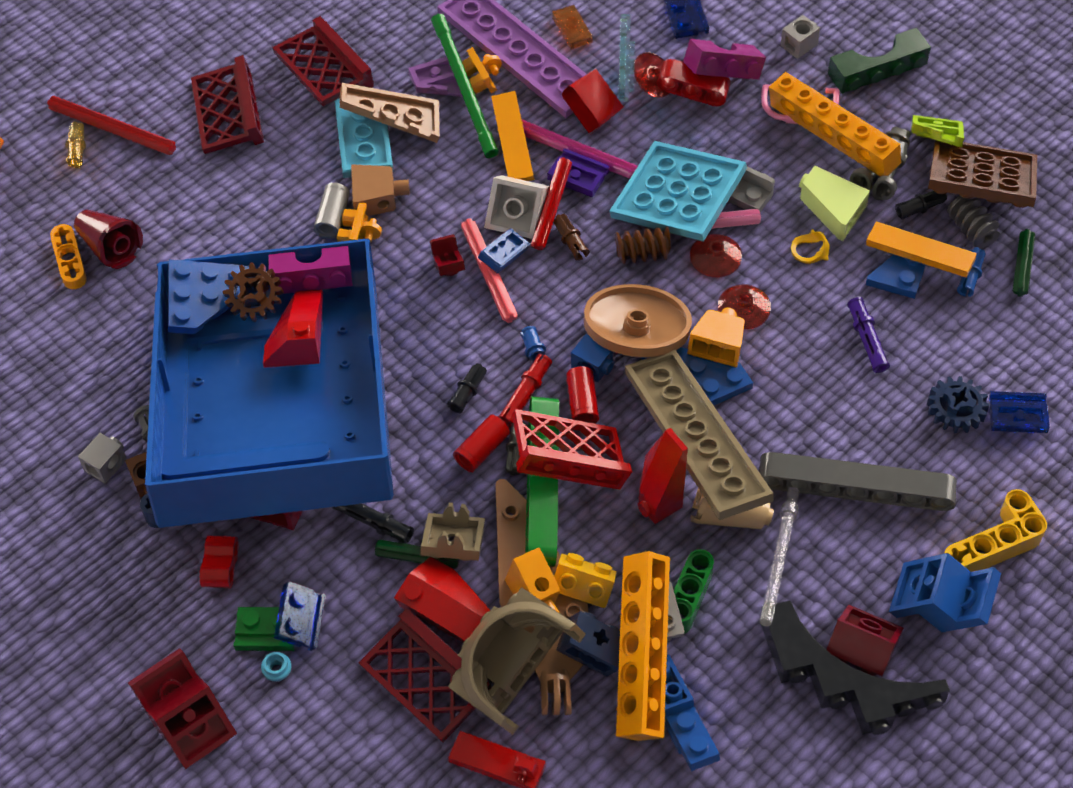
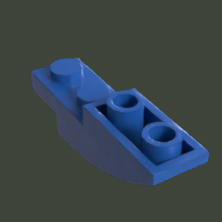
M668 654L666 661L664 724L679 755L682 754L690 770L694 771L720 761V753L694 707L692 695Z

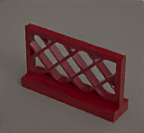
M321 16L312 20L313 27L272 47L275 55L322 106L340 98L342 78L354 79V81L347 84L369 88L374 87L371 68ZM312 36L316 39L315 43H304L306 39ZM287 49H296L294 54L283 53ZM301 50H312L311 55H299ZM317 51L328 52L327 57L316 56ZM297 61L308 62L307 67H296L295 65ZM313 63H323L324 67L323 69L312 68ZM330 64L340 65L341 68L340 70H331L329 66ZM309 75H318L320 79L319 81L308 80ZM326 76L337 77L336 82L324 81ZM322 88L333 89V92L325 96L320 93Z
M244 55L235 57V64L191 77L201 146L204 154L250 140L253 141L254 145L264 143L252 73ZM234 74L229 83L222 81L225 76ZM207 81L211 82L206 90L199 88L198 84ZM218 85L224 87L219 95L212 93ZM230 91L237 93L232 101L225 99ZM210 98L214 100L208 108L202 106L205 100ZM220 103L227 105L222 113L215 111ZM233 109L240 111L235 119L228 117ZM210 116L216 117L217 119L211 126L205 124ZM224 121L230 123L224 132L218 130ZM236 127L244 129L243 134L231 135ZM213 134L220 136L216 142L208 144V140Z
M406 608L398 616L400 618L398 623L358 663L444 743L476 708L470 703L467 706L455 707V692L448 686L434 687V672H448L451 683L454 673L461 668L462 658ZM401 631L409 636V648L393 649V639ZM414 653H427L429 655V667L414 668ZM409 654V668L393 669V655ZM388 655L387 670H374L369 665L377 656ZM434 660H435L440 666H434ZM429 673V687L413 688V674ZM408 674V689H395L393 687V675ZM388 675V681H386L382 676ZM487 681V687H488V690H489V689L492 688V686H491V684ZM450 692V707L434 708V693ZM429 693V708L416 709L413 706V694ZM402 695H408V700H406ZM450 713V723L441 732L434 726V714ZM422 714H429V720Z

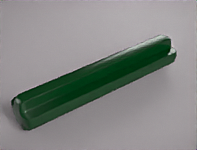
M1025 229V231H1021L1019 234L1012 290L1018 297H1023V295L1029 292L1036 236L1035 232L1030 231V229Z
M378 540L375 546V555L377 557L420 564L430 557L421 556V546ZM434 558L452 569H457L460 559Z

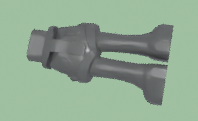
M893 127L891 131L886 132L887 136L901 144V164L888 176L883 175L877 179L872 192L876 200H888L897 191V184L893 176L896 170L903 167L908 159L907 149L910 145L909 137L911 133L906 129ZM857 168L852 172L850 182L871 191L877 174L869 169Z

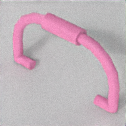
M763 85L761 103L765 112L776 120L785 121V124H797L788 115L778 114L771 110L767 102L770 85ZM826 88L825 94H834L833 102L839 105L840 90L838 88Z

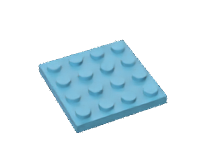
M654 141L610 209L611 218L653 229L660 228L661 231H665V228L668 227L669 232L672 234L704 242L747 169L746 162Z

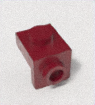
M455 235L430 240L434 265L440 276H453L459 271L465 270L464 260L458 250Z

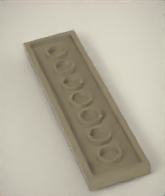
M675 349L665 355L650 357L625 366L626 376L662 432L664 433L665 430L671 428L688 448L686 469L719 520L773 502L774 493Z

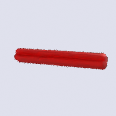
M560 158L557 162L531 242V247L540 251L546 247L572 166L571 160L566 158Z

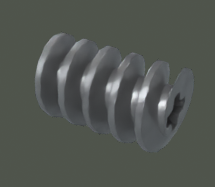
M959 196L947 208L950 218L955 220V224L967 235L968 240L973 242L974 247L983 249L990 246L999 237L1000 232L996 231L999 223L996 220L992 221L993 215L987 213L985 206H980L981 201L979 199H968Z

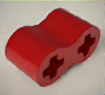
M207 536L204 558L200 567L199 579L201 587H232L235 564L239 552L238 537Z

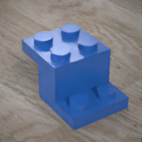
M949 553L904 562L889 612L896 618L919 614L940 632L986 625L991 614L1001 573L994 567L970 572Z

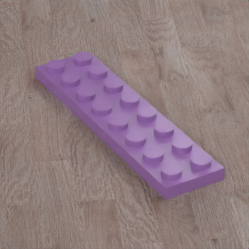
M447 0L437 6L438 14H444L450 24L490 56H498L506 70L563 117L567 118L573 114V111L564 101L562 92L569 85L585 76L586 73L495 0Z

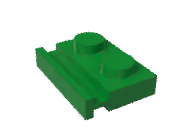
M238 607L235 628L236 636L233 645L235 651H294L298 618L297 607Z

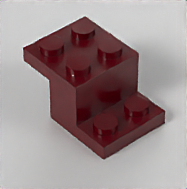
M180 648L128 682L153 725L168 742L185 769L237 734L210 687L197 675L185 653Z

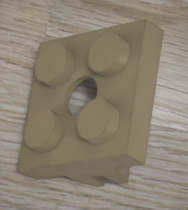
M450 502L445 507L443 514L428 513L421 543V556L479 561L485 518L469 517L470 512L466 504H461L459 512H455L453 503ZM454 536L453 541H449L448 538Z

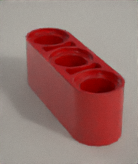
M667 59L663 62L657 80V86L665 92L716 107L725 104L731 85L729 77L695 74L684 62L674 59Z

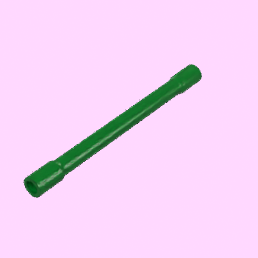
M436 14L431 18V22L437 37L441 41L478 134V140L486 158H493L499 154L498 147L492 133L489 131L454 44L445 15Z

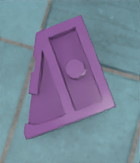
M447 56L408 68L410 78L417 93L462 97Z

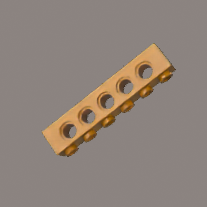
M785 72L769 86L771 107L784 115H788L794 122L878 176H888L901 164L900 143L789 73Z
M650 551L623 556L616 737L635 741L664 738L670 557Z

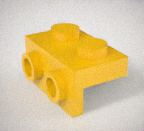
M561 553L554 577L560 587L559 594L606 608L615 583L617 571L612 570V567L605 563L596 562L593 564L584 561L582 556L575 553H568L567 555Z

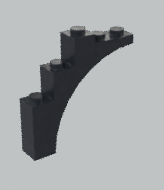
M790 600L761 608L759 620L781 683L789 681L791 683H799L810 677L821 709L827 707L838 709L851 702L862 735L886 733L892 728L896 715L898 717L908 716L915 710L922 708L933 710L941 707L946 702L950 692L946 679L919 683L897 682L874 677L850 667L822 647L802 624Z

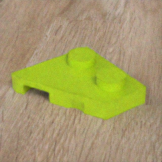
M913 115L911 133L957 147L963 146L964 127L962 121Z

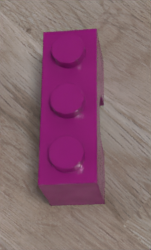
M690 39L683 62L695 74L759 80L766 56L754 45L732 43L731 49L727 50L718 47L712 41Z
M348 246L322 248V256L312 263L297 261L295 252L269 254V269L272 268L274 270V277H279L281 284L278 287L283 289V294L295 293L296 291L353 286Z

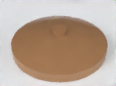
M623 284L611 286L595 293L585 305L583 323L588 335L596 343L610 351L632 357H656L665 355L674 349L677 350L686 343L691 332L692 317L689 309L680 299L664 290L646 285Z

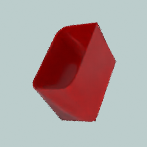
M597 69L575 81L562 92L564 101L588 133H591L596 128H600L624 107Z

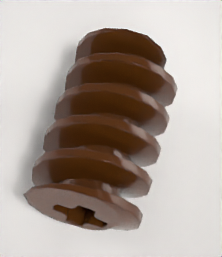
M668 227L665 228L664 235L660 228H655L653 235L650 229H645L643 237L639 230H635L633 238L629 231H624L622 239L619 233L615 232L618 258L620 257L623 265L626 264L627 257L629 256L633 264L636 263L639 255L643 262L647 261L649 254H651L654 261H657L659 253L662 254L664 260H667L668 254L671 251Z

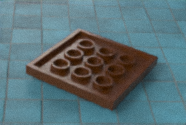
M935 140L928 189L939 194H959L961 197L968 199L974 197L983 198L991 203H1011L1019 208L1034 207L1037 189V155L963 142L962 147H957Z

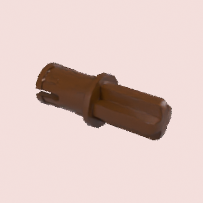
M558 214L553 223L562 236V243L568 246L575 260H583L579 250L583 252L585 257L589 255L590 251L582 241L580 231L574 228L566 214Z

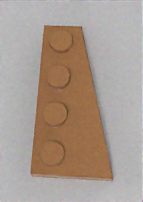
M342 83L340 88V108L435 143L438 142L440 137L439 100Z

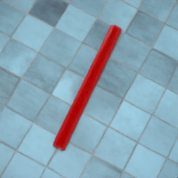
M51 96L50 100L47 101L48 108L55 112L167 155H172L176 151L175 142L57 96Z

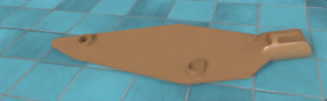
M499 479L495 484L499 605L503 607L507 605L508 600L513 595L505 582L506 575L513 559L525 554L526 499L507 480ZM558 551L555 567H550L553 575H555L560 559ZM562 594L558 595L555 605L560 614L567 619L579 611L588 612L587 602ZM529 626L524 629L532 634L535 626ZM561 635L535 669V673L540 680L542 715L548 714V693H551L552 714L560 715V692H563L564 714H572L570 680L583 667V664L556 650Z

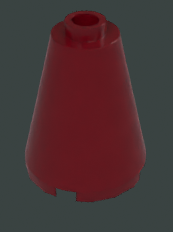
M83 210L75 218L74 228L102 264L112 269H120L134 261L136 258L134 254L137 248L141 249L143 244V233L141 228L132 220L92 210Z

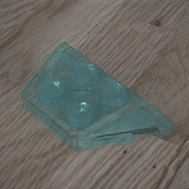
M621 14L619 100L628 102L629 91L634 92V77H629V75H634L635 61L634 58H630V56H635V41H630L631 14Z

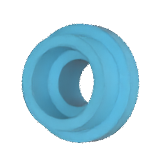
M281 652L269 653L261 664L264 677L270 681L285 679L290 674L292 668L289 657ZM275 665L282 666V668L277 671L272 670L273 666Z

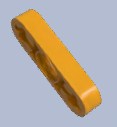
M67 224L58 225L52 229L50 237L62 281L68 289L81 288L86 283L87 276L73 228ZM66 235L67 244L62 243L61 236ZM67 253L75 254L71 260L62 259ZM71 269H74L76 272L75 278H71Z

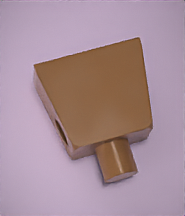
M351 165L352 197L355 210H357L359 203H366L365 214L367 216L394 211L396 209L395 196L410 195L409 179L394 181L393 169L390 166Z

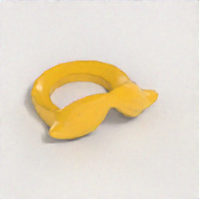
M812 229L809 234L800 235L792 241L791 253L799 262L812 264L820 260H829L830 247L824 233L820 231L815 232ZM823 241L820 251L813 257H801L796 252V247L801 243Z

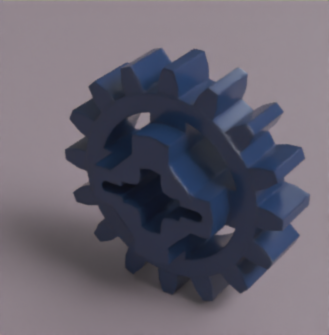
M949 376L946 383L939 380L936 387H932L927 400V406H929L928 415H935L933 421L935 424L939 422L944 423L943 430H946L949 426L953 427L954 433H957L959 428L968 433L970 426L977 429L980 422L985 421L989 409V403L986 402L988 395L980 394L982 386L973 387V380L970 379L965 383L962 376H959L957 381H953Z

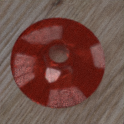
M644 52L637 56L633 63V74L638 85L653 97L662 98L669 95L670 93L661 90L657 86L658 76L665 60L657 54Z
M710 234L707 235L704 242L699 240L694 242L690 250V261L693 267L703 275L724 277L732 274L739 268L742 261V251L740 246L730 237Z
M744 284L735 285L726 289L719 297L718 312H721L724 308H732L736 311L737 317L745 320L744 329H753L762 325L768 319L771 303L768 296L759 288Z

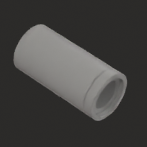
M329 183L325 186L313 227L314 232L320 237L328 239L337 237L338 230L342 224V215L350 195V191L346 186L339 183Z

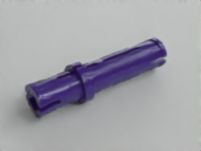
M862 297L853 298L847 303L854 320L853 327L856 332H859L873 367V372H884L889 369L890 364L875 331V321L868 314L864 299Z

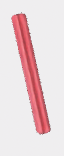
M470 218L466 219L461 224L463 233L503 321L512 323L513 320L517 319L518 314L499 273H496L478 258L480 252L487 246L476 222Z

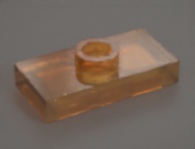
M575 5L552 11V18L570 49L593 42V36Z

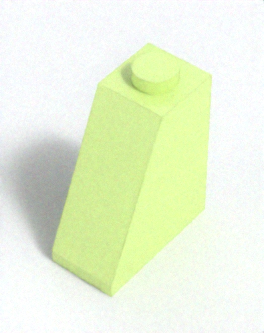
M814 166L809 174L805 173L799 184V187L802 188L800 199L839 240L844 241L866 209L870 190L817 166Z

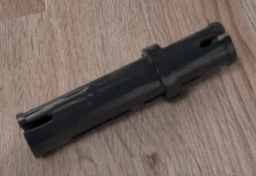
M363 503L332 507L334 510L371 526L382 536L385 534L405 544L413 536V527L394 519L392 514H383Z

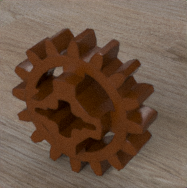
M250 262L249 269H245L243 265H240V272L238 274L234 271L230 272L233 280H225L224 282L229 288L223 290L224 296L228 298L225 304L227 307H232L231 312L234 316L240 313V318L243 321L250 316L252 321L256 322L259 315L266 320V312L270 311L275 314L276 311L273 305H281L282 303L281 299L277 296L283 294V289L278 287L281 281L279 277H274L275 272L272 268L266 272V267L262 263L258 269L253 262ZM270 285V295L269 298H267L266 291L269 289L268 286ZM239 286L240 293L237 295L238 299H236V291ZM251 290L255 292L258 291L255 295L253 293L249 294V291Z

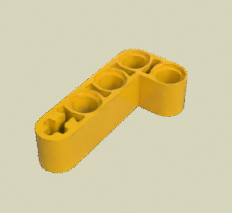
M1019 489L1011 490L1007 493L1000 510V516L1004 523L948 546L944 553H949L970 572L986 569L1039 546L1047 529V522L1032 498L1025 491ZM1001 539L1008 540L1010 543H1006ZM976 550H982V551H984L986 554H981V553L977 552Z

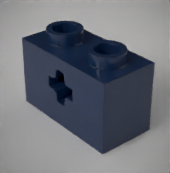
M579 611L568 619L575 623L586 635L579 643L562 632L556 650L606 677L619 671L620 629L598 621L593 614Z

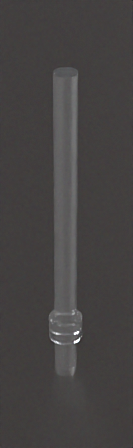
M796 487L788 489L786 502L781 506L780 517L782 520L760 618V624L763 626L772 625L793 521L797 519L799 510L797 505L799 489Z

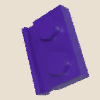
M564 148L562 155L557 158L548 171L547 180L552 181L559 159L566 158L571 160L572 166L565 187L593 198L603 183L604 177L609 173V165Z

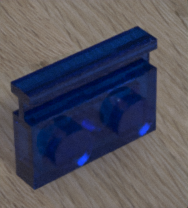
M664 0V7L675 39L696 36L699 32L709 33V24L700 0Z
M990 391L988 399L990 401L991 431L1048 433L1050 423L1046 393Z
M290 581L283 584L274 638L298 647H307L310 651L315 650L318 647L326 594H317L313 589Z

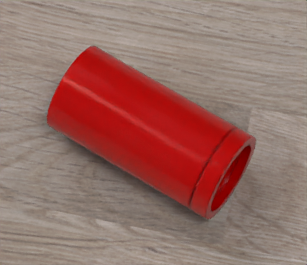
M585 366L574 367L566 374L571 419L596 424L599 421L593 370Z
M489 415L453 452L455 461L464 470L471 473L474 472L509 436V427L498 416Z

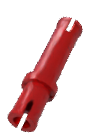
M542 354L536 356L529 370L522 374L521 383L502 413L498 416L508 427L511 428L513 423L512 413L514 410H523L534 391L541 387L542 379L552 365V360L548 356L544 355L542 359Z

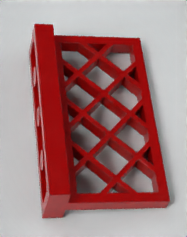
M515 409L512 413L520 456L516 463L518 473L618 490L622 488L631 475V464L624 462L616 427ZM523 421L530 422L535 429L531 431L523 424ZM547 425L556 427L561 433L556 435ZM572 430L580 431L586 438L582 440ZM541 432L551 441L545 443L536 434ZM598 434L609 436L610 444L603 441ZM566 436L576 446L574 448L570 447L562 438ZM530 440L537 447L527 445V441ZM590 440L601 449L599 453L587 444ZM555 444L562 451L553 450L551 447ZM579 449H581V450L584 451L588 456H586V455H580L579 453H577V451H578ZM606 453L613 460L605 459L602 456Z

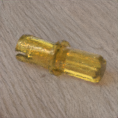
M76 121L72 122L69 126V136L65 143L68 149L66 163L72 168H79L83 165V150L86 147V143L83 140L84 125Z

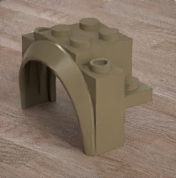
M521 587L516 594L510 597L506 606L501 608L494 606L490 612H487L472 635L465 640L458 654L462 658L461 668L454 673L452 682L448 687L513 735L519 726L503 715L505 710L562 632L579 643L586 634L575 623ZM529 626H535V629L532 632V634L526 631L524 628ZM487 679L494 684L493 687L489 690L487 687Z

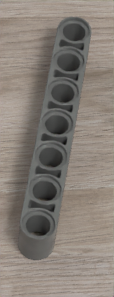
M767 452L760 457L759 473L771 490L937 511H949L956 506L957 479L950 474L777 452Z

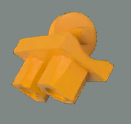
M473 47L466 50L470 57L462 61L467 76L469 77L479 72L469 79L475 94L488 88L491 94L497 91L489 74L494 76L499 74V69L502 66L501 59L496 55L490 56L486 54L481 62Z
M359 203L357 210L344 209L342 215L343 226L352 227V230L339 229L337 242L369 239L371 243L372 239H378L381 236L382 228L376 224L377 220L374 218L369 219L365 214L366 203Z

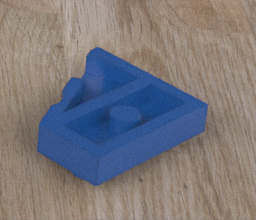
M892 255L867 276L865 285L915 299L926 265Z

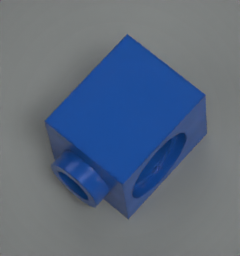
M587 334L584 335L571 352V368L579 366L591 368L594 374V381L599 382L604 375H608L615 364V361H613V351L602 347Z

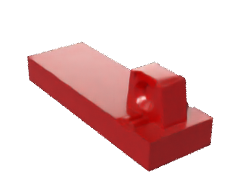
M463 731L459 732L448 757L449 762L519 788H537L546 767V761L531 757Z

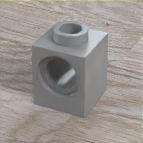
M802 15L782 29L780 46L799 59L818 45L820 27Z
M99 433L78 456L83 470L104 484L109 481L127 459L123 451V444L117 438L112 436L108 438L102 433Z

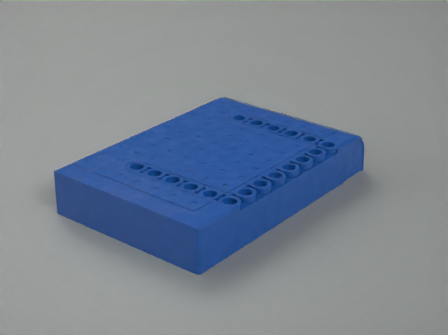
M369 239L182 259L184 261L246 266L253 262L257 269L262 263L265 265L267 272L269 270V254L295 252L297 261L312 263L322 256V248L348 246L353 286L322 289L320 364L268 368L263 366L264 346L294 293L277 295L282 303L281 305H273L276 311L275 314L270 311L266 312V320L259 315L256 322H253L250 316L243 321L240 318V313L234 316L231 312L232 307H230L215 320L211 319L203 325V329L196 334L167 332L169 261L157 264L158 284L157 291L155 292L145 486L154 519L159 528L392 500L394 491L377 294ZM270 285L268 286L269 289L266 291L267 298H269L270 295ZM251 290L249 291V294L253 293L255 295L258 291L255 292Z

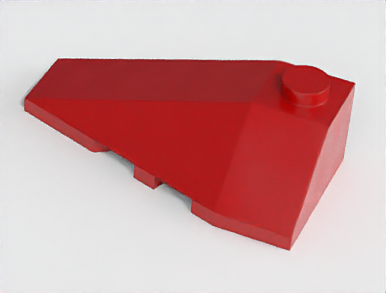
M322 289L296 291L264 346V368L320 364Z
M671 428L665 430L646 454L639 487L638 508L644 517L649 516L654 524L683 508L688 448Z
M429 557L408 574L394 597L401 608L404 610L407 608L415 616L463 643L472 635L473 631L480 624L482 617L491 611L454 569L432 557Z

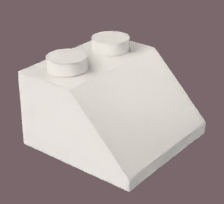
M502 175L494 177L484 228L504 233L511 228L520 236L533 239L550 186Z

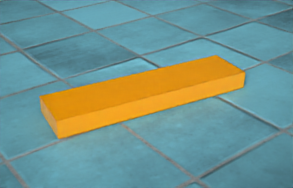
M516 91L491 96L508 177L524 181L535 180Z
M877 221L866 240V246L966 278L977 253Z

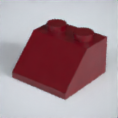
M848 605L837 620L826 650L846 664L850 662L859 666L860 670L872 676L877 674L883 676L904 628Z

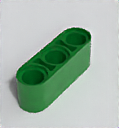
M702 549L690 553L674 589L679 613L686 617L681 619L684 634L691 629L712 579L714 559L708 551ZM695 566H703V567H705L706 569H704V570H697V569L694 568V567H695ZM693 590L696 593L690 595L686 594L684 591Z

